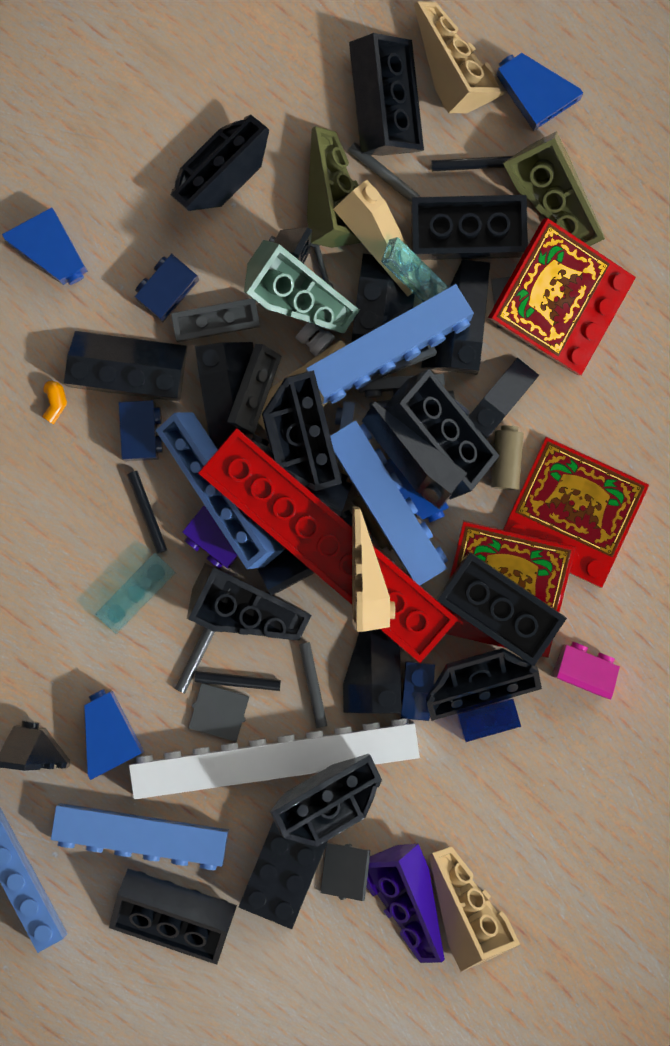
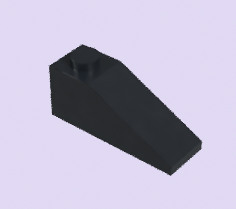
M308 227L280 230L277 237L271 236L269 241L280 244L304 264L310 254L312 230Z
M518 357L468 416L486 439L539 377V374Z

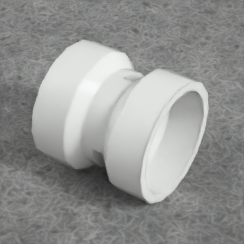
M308 322L295 338L301 344H306L310 348V352L316 357L332 343L335 336L330 331L323 330L321 326Z

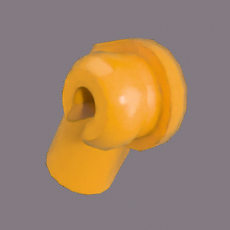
M48 381L45 383L43 391L47 394L50 405L42 417L54 425L66 407L67 399L64 388L59 382Z

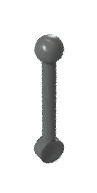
M311 243V247L314 248L323 280L334 288L328 279L320 245Z

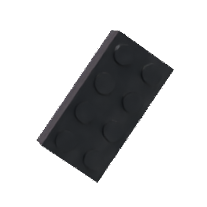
M527 195L412 197L411 234L413 259L521 258L528 246Z
M430 369L409 378L383 407L467 473L450 496V500L471 492L499 457V454Z
M468 551L436 598L438 602L533 666L538 662L567 619L563 614L470 551Z
M273 820L238 908L293 929L328 841L315 847L285 839L281 836Z

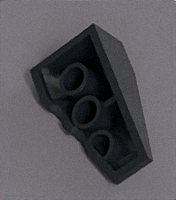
M462 259L450 287L455 284L458 286L474 312L469 322L470 326L460 333L456 334L455 331H452L445 335L446 339L435 346L436 355L423 360L421 368L478 374L483 344L490 262Z
M221 342L195 346L209 437L217 449L221 447L236 429L235 426L227 421L254 349L253 342Z
M377 402L372 404L362 420L363 424L415 491L435 507L441 509L467 473Z
M205 563L192 588L187 619L215 632H231L242 635L249 634L299 641L312 615Z
M381 629L359 632L343 682L344 713H401L400 646Z
M22 721V725L13 726L0 751V768L29 771L40 770V768L54 769V765H57L56 768L61 769L70 766V759L48 730L39 728V722Z

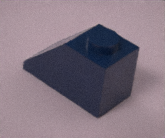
M405 662L401 719L429 721L430 714L426 697L434 686L435 664Z

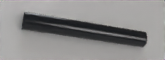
M513 156L431 160L432 172L505 168L503 163Z
M138 471L127 474L156 553L165 552L168 549Z
M202 671L195 672V682L280 691L281 680Z

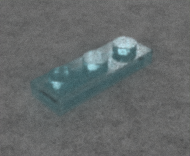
M398 237L389 239L381 262L422 302L450 288Z
M154 553L95 615L117 634L176 572L158 554Z

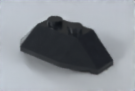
M251 114L244 117V120L235 121L220 128L180 168L175 181V187L170 195L188 211L222 207L262 167L269 129Z
M363 253L356 301V307L360 311L354 318L351 343L409 311L414 305L415 291L407 296L372 254Z
M314 370L285 378L262 412L273 460L302 485L313 491L341 484L339 469Z
M504 648L448 663L426 697L431 721L540 690L542 686L537 666L531 665Z
M370 754L342 761L327 767L286 791L271 809L270 813L283 838L318 847L366 818L382 778Z

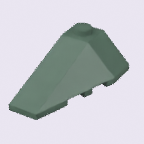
M263 240L247 263L244 293L265 309L340 333H345L360 311L280 244Z

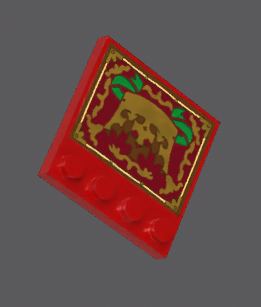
M543 218L490 312L488 319L574 374L582 376L636 277L550 219Z
M545 437L503 530L575 546L569 574L602 588L648 490L649 484Z
M463 520L450 577L468 551H470L560 612L575 546ZM444 606L458 618L446 634L506 648ZM552 641L542 654V657L549 658Z

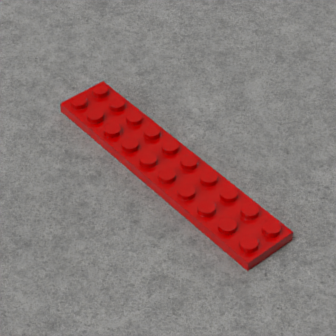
M236 428L198 474L352 605V527ZM373 546L390 601L395 602V619H390V627L382 628L381 630L421 663L456 623L458 618Z

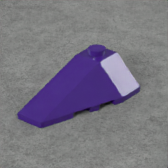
M419 844L396 845L370 856L366 887L371 895H378L386 907L383 910L388 918L393 917L402 929L400 931L401 937L420 963H442L445 958L430 871Z

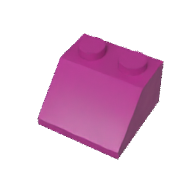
M573 641L571 646L563 644L551 676L611 700L620 666L613 664L615 658L600 652L595 657L587 653L588 647Z

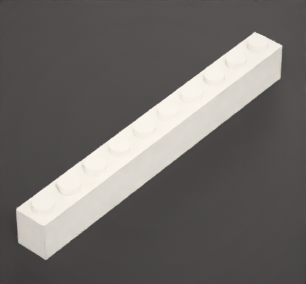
M408 718L391 720L392 726L380 727V722L363 724V730L352 731L351 726L335 728V734L323 735V730L307 732L306 738L295 739V735L292 734L277 737L278 742L267 743L266 739L249 741L250 746L238 748V743L223 744L219 751L210 752L209 747L192 749L193 754L182 756L181 751L164 753L163 759L153 760V755L135 757L136 763L129 765L134 799L319 773L333 764L366 754L371 755L375 765L417 759L420 756L415 723H408Z

